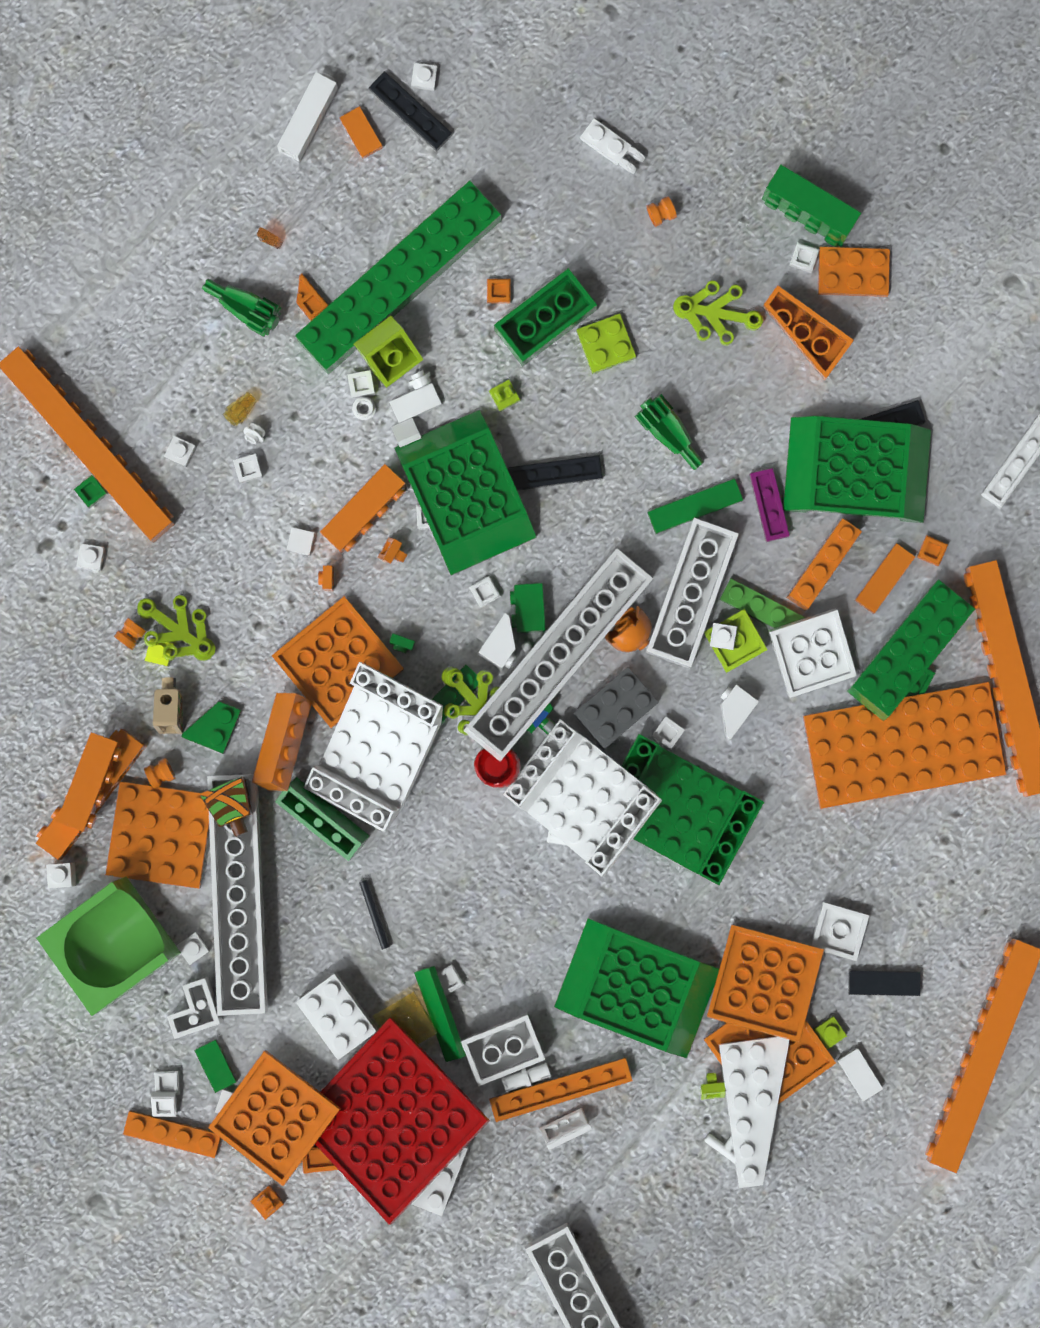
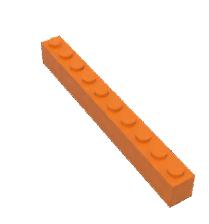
M18 346L0 361V369L148 539L153 543L175 525L171 521L174 516L165 506L161 509L156 504L158 498L150 489L145 491L140 485L143 482L142 479L134 471L131 474L125 468L128 463L120 454L115 456L109 450L113 446L104 436L99 438L95 434L97 428L89 419L84 421L79 415L82 412L81 409L73 401L70 404L64 398L67 393L58 383L54 386L48 380L52 376L43 366L38 368L34 364L36 358L28 349L23 351Z
M995 560L970 566L965 569L966 573L963 575L966 587H970L972 596L969 597L970 605L976 609L978 619H975L978 633H982V652L984 656H988L989 660L987 672L990 679L993 678L994 680L993 695L995 700L999 701L1001 710L998 711L1001 724H1005L1007 731L1004 734L1007 747H1011L1013 756H1010L1013 770H1017L1019 778L1016 779L1017 789L1019 793H1023V797L1040 794V727L998 563Z
M1016 939L1007 942L1004 947L1003 955L1005 958L1002 965L999 964L994 974V977L997 979L994 986H990L987 991L986 999L988 1002L985 1009L982 1008L978 1014L977 1022H979L977 1030H973L968 1041V1044H971L969 1051L964 1053L961 1058L960 1066H962L959 1076L955 1075L952 1081L951 1088L953 1092L951 1097H947L943 1104L942 1110L945 1111L942 1120L938 1119L934 1128V1133H936L934 1141L929 1142L925 1151L928 1162L954 1173L958 1172L1040 960L1039 948Z

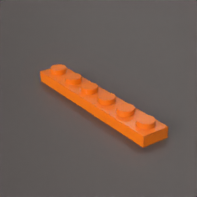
M624 1057L489 1098L495 1121L499 1122L631 1082L632 1077Z

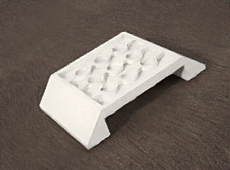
M359 662L350 684L354 685L352 693L320 764L312 767L304 788L377 829L386 832L404 807L442 721L443 705L363 662Z
M561 719L520 771L517 780L503 794L586 861L585 863L603 878L662 801L651 789Z

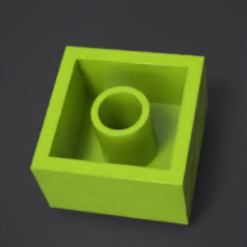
M389 316L354 343V346L372 372L386 388L424 360L404 329L392 316Z

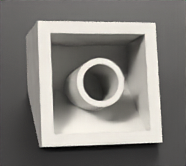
M506 613L478 652L479 656L502 671L505 667L509 669L517 658L514 654L516 650L510 618Z

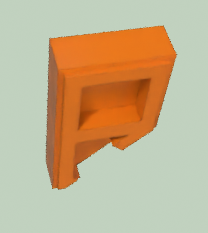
M300 274L296 303L308 319L312 321L328 304L307 278Z

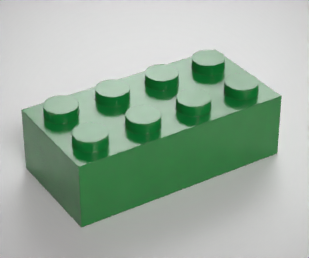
M781 164L766 187L762 197L767 207L772 210L778 209L782 211L788 220L802 223L808 232L822 235L828 244L835 247L837 245L842 247L861 215V212Z
M568 268L494 324V331L523 367L597 310V304Z

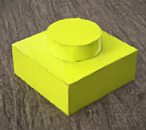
M150 638L149 642H154L156 639ZM167 642L156 644L153 647L148 646L145 661L169 667L170 660L164 658L163 649L167 645L174 644ZM167 650L166 654L171 656L173 650Z

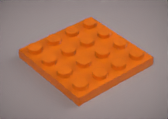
M345 596L272 655L301 693L308 700L312 701L311 705L331 729L338 724L352 693L354 685L350 684L359 662H363L392 679L404 670L402 665Z
M120 782L105 875L121 878L127 876L128 879L200 889L209 833V810L203 802L200 793L162 787L153 789L152 786Z
M731 925L707 1017L800 1043L824 949Z
M805 1021L800 1043L789 1040L778 1104L836 1064L807 1021ZM725 1023L706 1036L704 1041L721 1064L719 1044L775 1036Z
M265 1050L208 1128L284 1186L341 1108Z

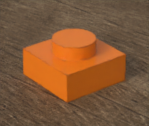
M323 565V571L318 573V585H322L324 591H333L334 567L330 565Z

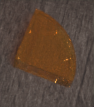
M262 227L259 228L257 232L259 241L276 249L281 248L283 241L279 237Z

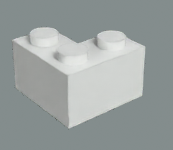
M209 977L183 985L189 1008L167 1016L174 1039L222 1023V1016H217V1001Z

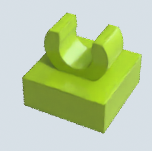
M510 380L489 390L499 412L520 402Z
M706 1073L707 1084H702L700 1087L701 1100L725 1098V1082L717 1083L716 1073Z

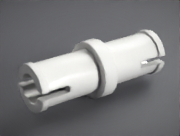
M547 1063L528 1070L523 1068L521 1069L522 1072L501 1079L506 1092L525 1085L527 1087L532 1086L531 1083L550 1078L551 1074Z

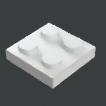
M822 902L810 946L824 949L826 953L857 961L869 915Z

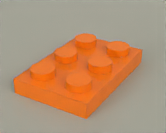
M819 247L818 295L888 297L890 249Z

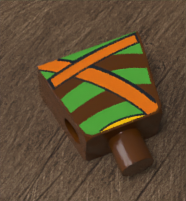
M245 777L237 778L200 793L203 802L219 827L230 824L235 837L248 832L243 819L253 815Z

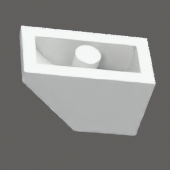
M737 685L733 688L728 686L720 697L723 699L720 706L725 738L728 740L732 739L759 702Z

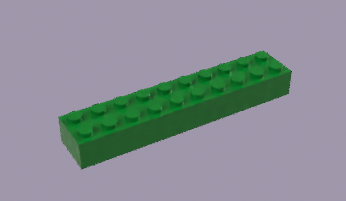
M469 180L295 335L297 341L329 375L357 350L354 346L355 342L389 316L394 317L499 224L501 222V214Z

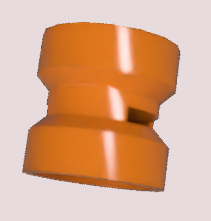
M668 196L662 198L658 206L655 203L646 205L649 217L655 227L662 225L663 219L671 221L677 218L673 203Z
M127 618L122 630H118L114 637L133 650L137 645L136 641L143 637L147 631L130 618Z
M166 758L159 760L155 767L149 765L144 768L147 779L153 789L160 787L162 781L170 782L176 779L172 767Z

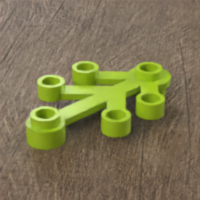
M709 281L704 289L692 297L683 295L675 300L673 304L674 313L677 317L689 321L700 341H707L710 338L711 331L708 327L701 324L696 314L707 318L718 334L720 343L724 346L732 344L734 335L731 331L725 329L719 319L744 323L745 327L750 331L758 330L763 323V317L758 311H750L745 314L721 309L731 301L741 298L743 291L738 285L731 286L726 294L708 306L698 304L708 296H715L719 292L720 287L716 281ZM715 285L717 290L710 292L708 286ZM737 289L739 295L733 296L731 290ZM687 303L689 309L686 311L682 310L681 304ZM756 316L758 322L755 324L751 323L750 317ZM705 330L708 336L703 338L699 335V332ZM727 334L731 337V340L725 342L722 336Z
M178 595L173 599V607L176 610L178 624L156 609V604L152 599L144 598L139 601L137 613L141 618H153L171 631L158 634L155 631H148L144 636V642L147 646L153 647L159 643L184 641L190 645L176 648L174 645L165 646L163 656L166 660L171 661L176 657L194 656L200 661H207L214 656L215 645L212 640L206 637L205 611L196 609L192 613V621L196 624V638L189 633L185 609L187 607V599L184 596ZM182 600L184 605L177 606L176 601ZM144 604H149L151 606V609L144 610L142 606ZM196 614H201L203 616V619L197 620L194 616ZM152 635L156 638V640L154 642H149L147 640V637ZM201 645L207 646L208 650L206 652L200 651L199 647ZM172 649L175 654L168 656L166 651Z
M454 667L446 668L442 673L443 683L450 687H455L470 705L457 706L449 703L444 708L445 716L455 719L461 715H477L487 703L488 685L493 681V675L486 670L478 672V692L476 697L463 682V674L459 669ZM455 674H457V677H456L455 681L453 682V681H452V677H453ZM487 674V679L483 682L482 678ZM500 687L492 688L490 696L492 697ZM454 707V713L450 715V709ZM461 720L458 723V731L468 735L464 732L463 727L465 724H469L470 721Z

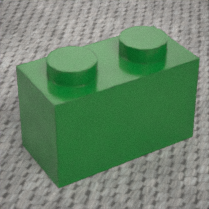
M542 583L514 585V591H510V604L515 605L516 614H511L512 628H517V634L545 632Z

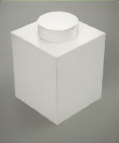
M75 862L46 865L48 888L76 886Z

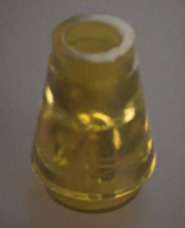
M246 392L225 408L224 418L235 427L243 424L257 400L250 393Z

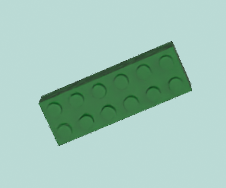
M938 579L847 692L882 721H885L974 612L975 608Z

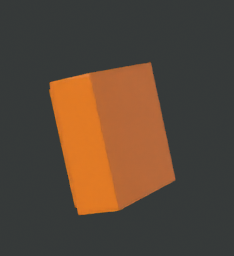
M487 279V303L510 304L511 279Z
M926 535L916 558L938 567L948 544Z

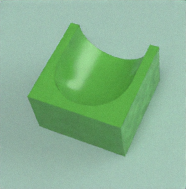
M127 876L108 884L36 937L91 1016L112 1005L181 954Z

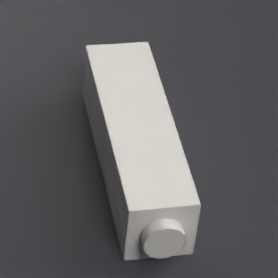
M315 72L277 145L280 153L298 162L301 161L338 90L337 83L334 82L335 79L329 74L323 73L321 75Z

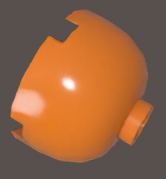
M636 606V610L630 607L617 621L613 630L609 631L605 636L606 641L618 651L633 652L637 649L642 650L650 641L651 621L639 606Z

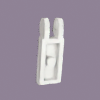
M596 119L592 120L580 136L583 142L615 165H620L632 174L636 172L637 168L632 163L623 159L628 153L639 162H643L645 159L642 153L631 147V144Z

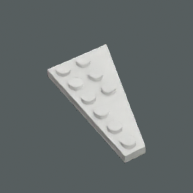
M775 1036L719 1044L739 1188L760 1186L764 1182L789 1040Z

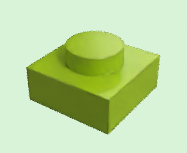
M831 1016L814 1028L826 1049L847 1037L834 1016Z

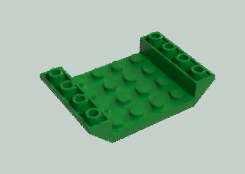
M480 410L423 434L419 440L399 447V445L394 447L451 576L537 538L521 498Z
M824 416L791 417L783 511L802 513L818 511L897 518L904 522L924 523L931 430L903 423Z
M638 734L622 767L651 789L662 801L633 839L705 879L720 885L764 801L745 791H741Z
M587 918L554 1007L574 1017L664 1052L687 1058L715 986L719 968L696 961Z

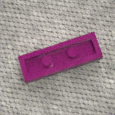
M773 468L750 473L749 476L766 543L789 537Z

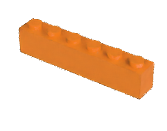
M120 729L119 732L115 730L109 737L121 742L119 748H122V753L118 762L114 761L111 768L114 771L112 780L109 784H105L103 793H105L104 801L101 806H97L94 815L98 813L147 747L125 729ZM60 806L51 815L53 820L49 826L44 825L36 836L39 838L36 844L57 860H62L83 833L57 822L62 809Z

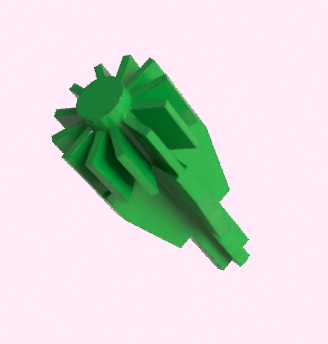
M209 278L202 286L205 292L218 298V302L241 322L245 323L250 330L263 337L265 335L268 336L270 329L274 330L279 323V316L281 315L279 311L282 308L265 297L261 299V297L252 292L230 285L225 288Z
M659 394L654 399L651 397L646 399L640 405L642 409L634 417L646 431L649 430L658 441L674 454L678 455L680 453L690 467L696 470L704 461L690 446L692 440L681 420L672 410L674 408L662 394Z

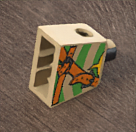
M162 678V689L154 691L153 726L159 734L183 733V697L180 691L176 689V678Z

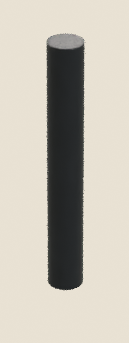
M368 880L359 882L381 949L389 948L391 946Z

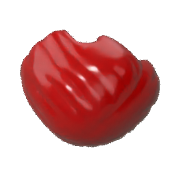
M484 748L475 757L474 769L478 778L484 784L493 788L509 787L517 780L520 775L521 764L517 753L513 749H510L504 758L499 761Z

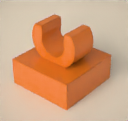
M388 537L377 558L390 564L393 559L403 563L407 554L399 550L402 545L401 542Z
M270 1185L250 1201L265 1220L284 1205L282 1199Z

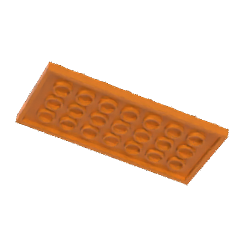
M989 682L905 697L885 721H882L864 705L803 716L820 809L1006 775Z

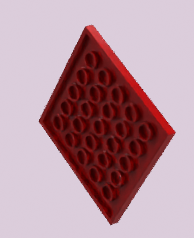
M389 1018L320 1091L338 1105L341 1110L315 1145L380 1216L391 1225L490 1120L393 1018Z

